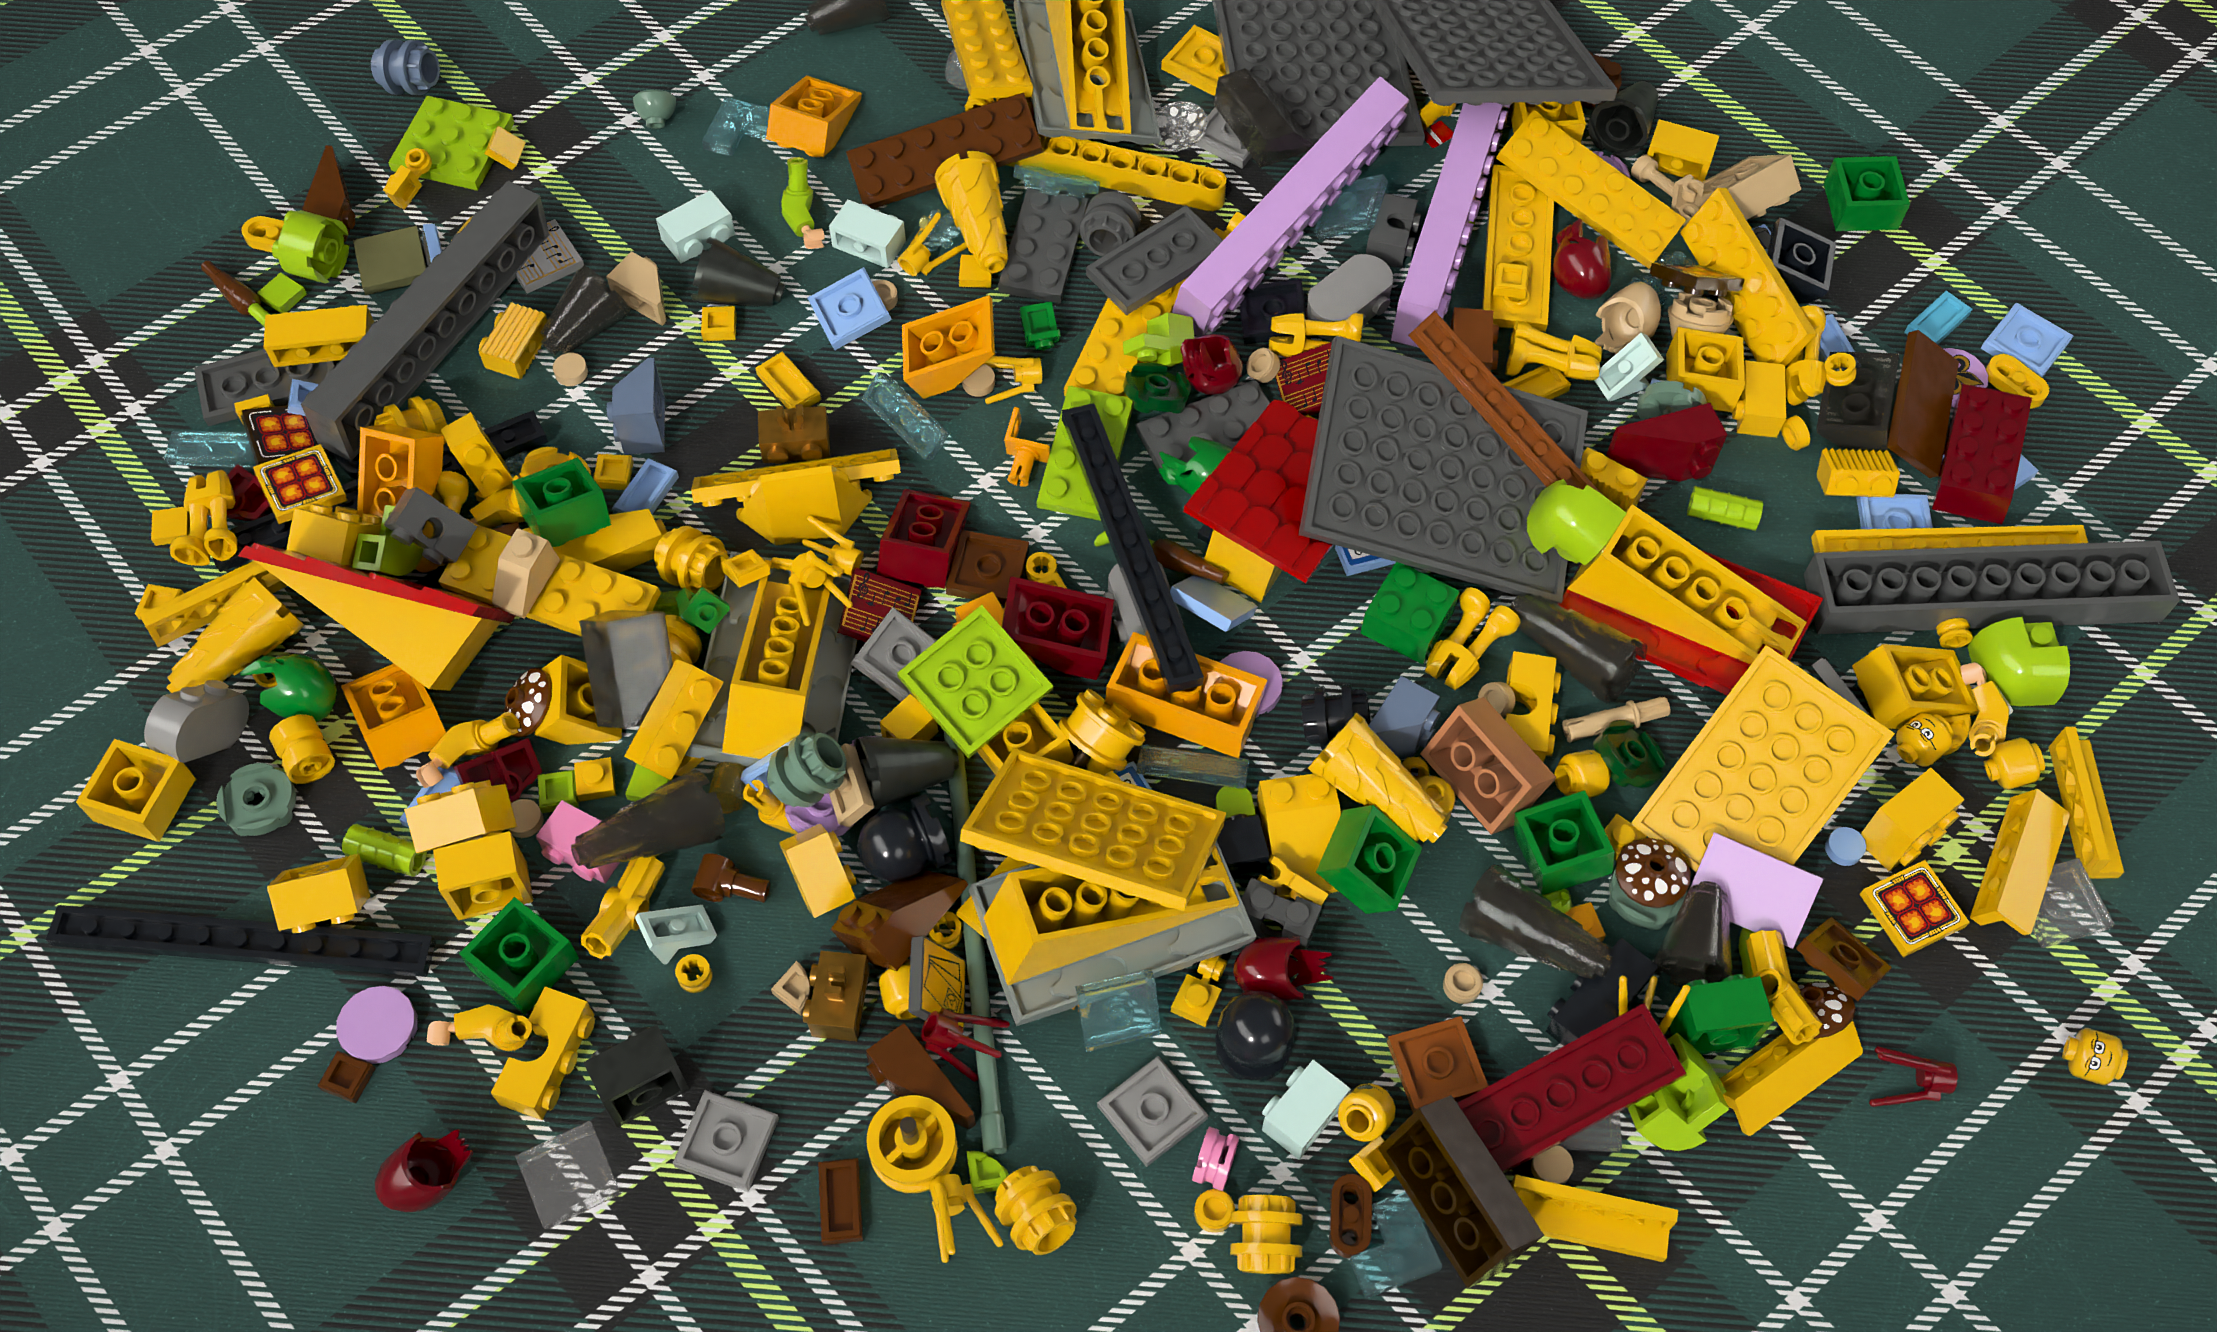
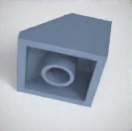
M654 358L644 360L612 388V402H607L608 421L613 422L615 442L621 443L624 455L665 452V395Z
M1400 676L1368 726L1400 760L1407 757L1411 758L1420 746L1423 748L1427 746L1435 733L1433 728L1440 716V712L1436 710L1440 696Z

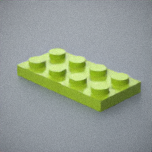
M1068 386L1062 410L1094 403L1116 459L1119 462L1134 401L1129 397ZM1061 411L1037 498V508L1101 521L1063 424Z

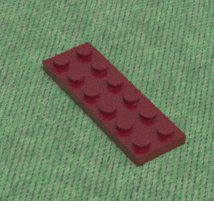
M1643 1003L1457 1104L1502 1172L1505 1173L1686 1077L1687 1073L1647 1006Z

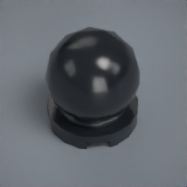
M926 794L910 799L912 808L909 812L898 808L880 811L871 817L862 828L857 844L859 860L866 871L877 879L888 882L905 881L922 872L928 861H933L936 868L952 863L950 856L947 855L950 849L938 817L932 819L927 806L931 805V802Z
M1249 990L1233 997L1221 1011L1218 1030L1215 1037L1216 1056L1224 1070L1236 1079H1261L1260 1082L1267 1081L1279 1075L1288 1064L1296 1033L1294 1018L1286 1003L1270 992Z

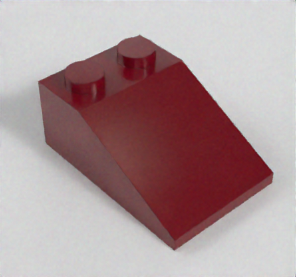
M1711 403L1616 427L1606 456L1644 477L1672 481H1684L1692 478L1697 480L1706 477L1712 472L1728 434Z
M904 488L880 540L877 575L886 576L895 581L905 580L919 583L929 588L939 587L945 589L971 502Z
M1010 576L1001 627L1025 654L1062 673L1097 680L1106 661L1114 599Z

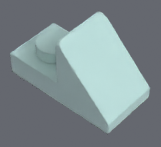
M1640 333L1600 368L1599 377L1594 381L1606 399L1613 401L1646 389L1650 384L1644 376L1664 359L1648 335Z
M703 905L641 912L635 916L649 949L664 965L668 964L678 949L708 945L717 936Z

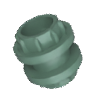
M802 732L791 740L789 746L781 747L772 754L767 773L768 785L773 794L784 804L792 807H812L823 798L824 794H829L841 786L844 774L846 773V757L840 745L832 737L821 732L816 734Z

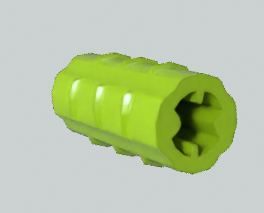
M1694 486L1688 504L1687 516L1700 518L1703 521L1717 522L1720 525L1734 526L1737 529L1743 528L1756 531L1763 511V501L1747 498V496L1733 495L1730 492L1716 491L1713 488L1707 489Z
M353 824L348 829L342 842V852L345 856L359 853L362 863L367 862L377 865L378 868L383 867L393 870L395 873H402L412 877L420 873L427 857V851L416 853L413 841L408 840V838H400L392 835L390 832L384 833L375 830L374 827L368 828L359 824Z

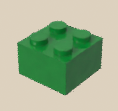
M1897 156L1834 158L1823 183L1836 231L1898 230L1910 206Z
M578 457L512 481L521 515L533 533L548 540L552 547L562 546L570 540L586 534L596 533L600 529L611 525L603 491Z
M1396 562L1367 608L1360 634L1416 662L1424 664L1454 613L1460 591L1414 568Z
M1585 790L1515 813L1514 836L1541 895L1566 889L1613 873L1615 851Z
M1374 805L1342 811L1316 873L1365 914L1395 911L1401 901L1422 847Z
M515 897L459 953L472 973L524 1015L537 1003L544 987L551 988L579 959L571 942Z
M1737 974L1723 979L1722 982L1708 983L1707 980L1701 979L1687 983L1686 985H1689L1691 988L1690 992L1669 1027L1672 1036L1678 1033L1703 1055L1753 1048L1773 1023L1774 1019L1761 977L1746 978L1744 974Z

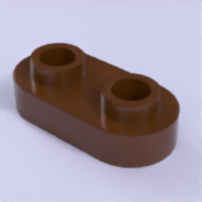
M1347 1174L1338 1178L1331 1190L1329 1242L1332 1249L1339 1256L1353 1259L1364 1254L1371 1241L1372 1190L1368 1182L1361 1176ZM1345 1193H1353L1357 1197V1202L1355 1204H1348L1345 1202L1343 1195ZM1347 1232L1352 1233L1356 1237V1243H1345L1342 1235Z

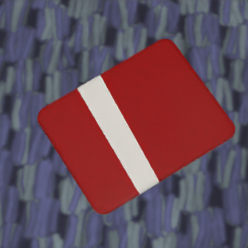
M1438 121L1426 130H1423L1425 134L1424 140L1432 148H1436L1448 141L1454 134L1442 121Z

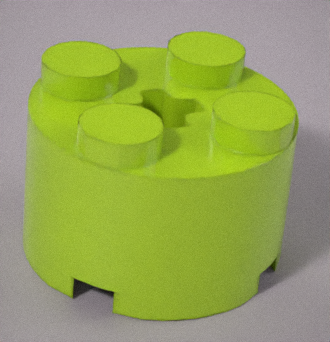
M290 210L284 217V225L279 239L273 244L272 255L274 258L279 259V263L286 273L321 283H329L328 279L330 277L337 278L341 274L348 258L349 245L344 244L343 235L348 236L347 228L343 222L302 210Z

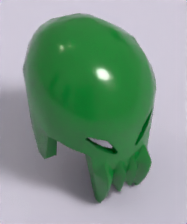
M1192 436L1189 440V447L1197 454L1188 462H1184L1161 451L1159 455L1164 463L1161 464L1163 468H1159L1160 474L1168 484L1178 485L1193 496L1233 447L1213 440ZM1191 470L1189 475H1183L1184 472Z
M296 653L277 658L271 655L264 656L240 672L241 676L274 673L277 685L261 691L260 704L284 718L301 714L314 717L316 722H320L331 713L336 702L337 688L333 675L320 661L307 655Z

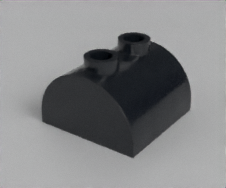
M1780 217L1772 227L1768 256L1798 304L1813 302L1823 297L1829 291L1836 242Z

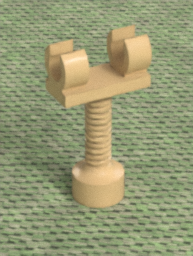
M1642 155L1633 164L1631 175L1642 183L1650 180L1672 197L1671 209L1686 219L1683 226H1686L1699 210L1698 206L1690 204V202H1695L1696 193L1703 197L1704 184L1699 180H1695L1691 174L1674 183L1657 170V161L1649 155Z

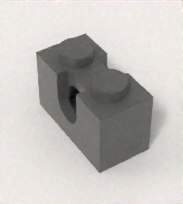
M1380 193L1368 238L1366 254L1382 259L1388 266L1402 268L1405 256L1411 257L1415 238L1410 237L1411 232L1417 233L1421 214L1415 213L1418 200Z
M418 487L404 491L384 526L393 531L391 536L394 539L408 546H411L412 542L424 549L422 556L437 565L456 562L477 528L476 525ZM427 520L434 529L431 538H427L422 532V527Z
M1251 878L1241 900L1256 936L1259 938L1300 936V944L1295 948L1307 950L1318 925L1322 906L1298 896L1295 902H1291L1275 895L1276 887ZM1264 919H1271L1280 923L1283 926V931H1276L1267 927L1263 922Z

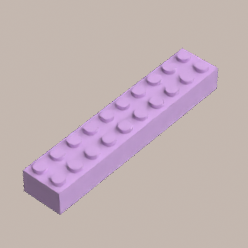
M1379 77L1181 284L1172 313L1193 317L1194 334L1198 337L1204 336L1209 330L1212 333L1215 332L1224 321L1225 317L1223 315L1228 309L1234 311L1241 304L1245 297L1242 293L1247 287L1254 290L1264 278L1263 272L1268 267L1273 269L1278 265L1284 256L1283 251L1289 245L1293 248L1304 235L1302 230L1307 225L1313 227L1323 215L1322 209L1327 204L1331 207L1336 203L1343 192L1341 189L1346 184L1349 186L1353 185L1362 172L1360 169L1363 165L1367 164L1370 166L1380 154L1379 148L1383 144L1389 146L1399 133L1397 128L1407 116L1404 110L1409 99L1382 77Z
M1463 103L1399 298L1391 341L1418 347L1408 335L1433 311H1436L1442 319L1447 314L1451 295H1447V293L1451 294L1452 290L1455 289L1459 271L1454 269L1459 270V267L1462 266L1466 247H1462V245L1466 246L1469 243L1474 226L1469 221L1474 222V219L1476 220L1481 201L1476 199L1484 196L1488 178L1484 177V175L1491 174L1495 155H1491V152L1498 151L1502 138V133H1499L1498 129H1505L1509 111L1504 110V107L1510 108V105L1483 103L1482 105L1474 106Z

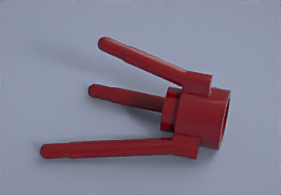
M941 1008L940 1012L933 1011L927 1017L922 1028L921 1037L922 1040L926 1041L925 1048L940 1055L972 1081H978V1075L950 1053L947 1048L953 1049L960 1043L995 1058H1000L1002 1053L997 1049L963 1035V1027L958 1022L1008 1028L1010 1026L1009 1021L956 1013L946 1008Z
M1880 1046L1875 1048V1052L1880 1060L1915 1068L1916 1083L1918 1086L1924 1087V1091L1871 1099L1869 1101L1870 1106H1887L1921 1100L1940 1101L1941 1093L1952 1094L1955 1091L1958 1073L1954 1063L1921 1058Z

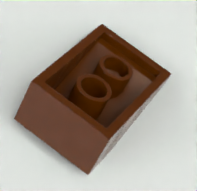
M922 870V872L909 880L892 883L854 900L852 904L846 906L840 912L838 920L830 929L852 954L867 955L869 963L898 971L911 955L912 938L918 936L926 937L969 884L965 879Z

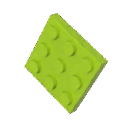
M426 96L388 162L391 171L396 172L401 165L407 168L405 158L408 151L414 148L424 149L430 155L432 164L430 170L422 174L420 178L478 191L494 162V159L484 154L492 133L497 126L510 132L515 123L513 116L508 113Z
M983 605L979 606L897 672V677L968 759L1053 690V685Z

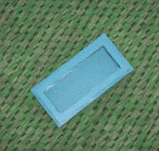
M1945 291L1907 326L1904 333L1908 335L1909 332L1919 330L1938 345L1970 315L1972 308L1948 291Z

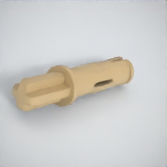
M1658 697L1639 703H1634V701L1630 700L1626 702L1625 706L1563 720L1562 727L1567 741L1571 743L1586 737L1600 735L1602 730L1615 720H1626L1635 724L1633 726L1634 729L1639 728L1642 722L1670 715L1671 709L1668 699L1665 697Z

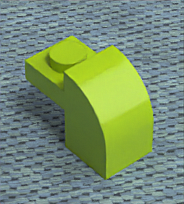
M1167 312L1147 321V333L1140 334L1123 342L1124 355L1137 357V360L1141 362L1158 363L1168 367L1183 362L1180 349L1185 339H1194L1193 317Z
M385 505L379 535L358 534L352 568L368 573L403 576L413 571L419 564L424 549L413 542L411 546L397 541L391 536L393 531L384 526L395 506Z

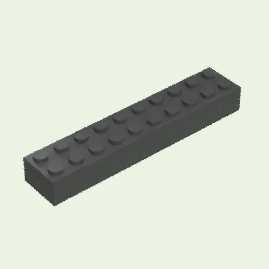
M507 181L500 190L494 192L487 204L473 215L471 221L460 233L455 234L450 244L433 258L431 264L420 276L412 281L411 286L400 298L393 301L387 312L371 325L369 331L357 344H354L349 349L348 354L337 366L329 370L325 379L306 395L301 406L318 445L321 444L323 448L347 460H353L360 453V427L374 426L376 416L382 414L384 407L387 405L395 404L400 408L517 277V271L550 235L540 195L510 181Z
M2161 541L1818 552L1814 554L1803 574L1807 592L1824 598L1813 617L1817 634L1936 630V627L1941 622L1953 618L1968 620L1969 629L1986 628L1993 623L2016 617H2022L2024 623L2052 622L2053 626L2162 622L2180 601Z

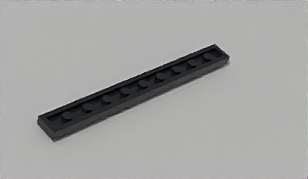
M1092 403L1062 410L1063 424L1168 694L1203 685L1204 676L1095 404Z
M534 410L483 430L503 460L548 442ZM448 444L444 445L442 472L452 471L463 476L467 475L451 452ZM359 479L342 485L347 501L331 506L333 508L332 512H335L336 506L357 510ZM270 513L230 529L238 540L237 551L230 559L225 561L213 558L215 566L219 572H223L251 561V559L239 557L238 555L245 546L251 547L254 542L279 549L286 547L292 520L278 524L274 513Z
M57 905L46 937V941L51 946L421 977L428 976L436 944L435 939L431 935L316 926L311 930L300 933H292L291 928L279 931L277 923L65 905Z

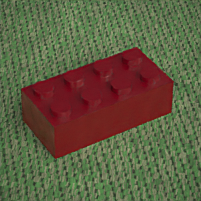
M1962 384L1953 411L1944 452L1945 455L1933 501V510L2003 524L2013 497L2032 397Z

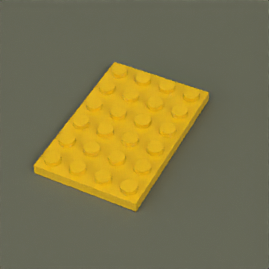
M1765 645L1631 822V825L1649 838L1663 840L1675 846L1686 858L1689 867L1695 872L1698 871L1714 832L1794 865L1895 733Z
M1013 748L963 825L960 841L979 849L1009 856L1017 861H1025L1047 868L1052 872L1063 873L1085 880L1091 884H1098L1121 891L1129 896H1137L1159 903L1164 907L1184 911L1224 826L1226 812Z

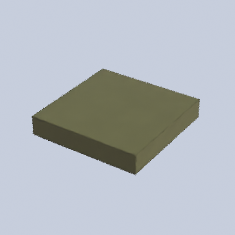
M417 226L353 240L365 295L411 285L412 281L427 268L420 232Z

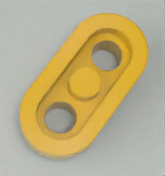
M256 216L243 224L242 235L250 247L272 252L273 244L279 239L284 221L265 216Z
M1995 355L1986 367L1988 381L2000 391L2032 397L2030 409L2041 406L2049 394L2047 382L2011 355Z

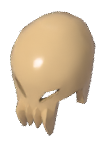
M1633 282L1609 298L1596 313L1598 318H1602L1603 334L1596 339L1595 344L1617 354L1640 333H1644L1651 338L1655 334L1661 317V303L1656 291L1647 283Z

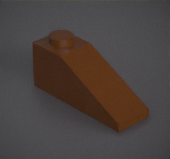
M326 145L302 211L339 220L344 223L349 234L350 229H353L355 226V213L352 210L339 160L333 147ZM343 235L344 242H346L348 236Z
M905 1023L866 1050L869 1065L865 1068L878 1086L884 1083L892 1094L899 1097L918 1095L930 1098L939 1103L948 1112L954 1123L969 1130L976 1125L974 1112Z

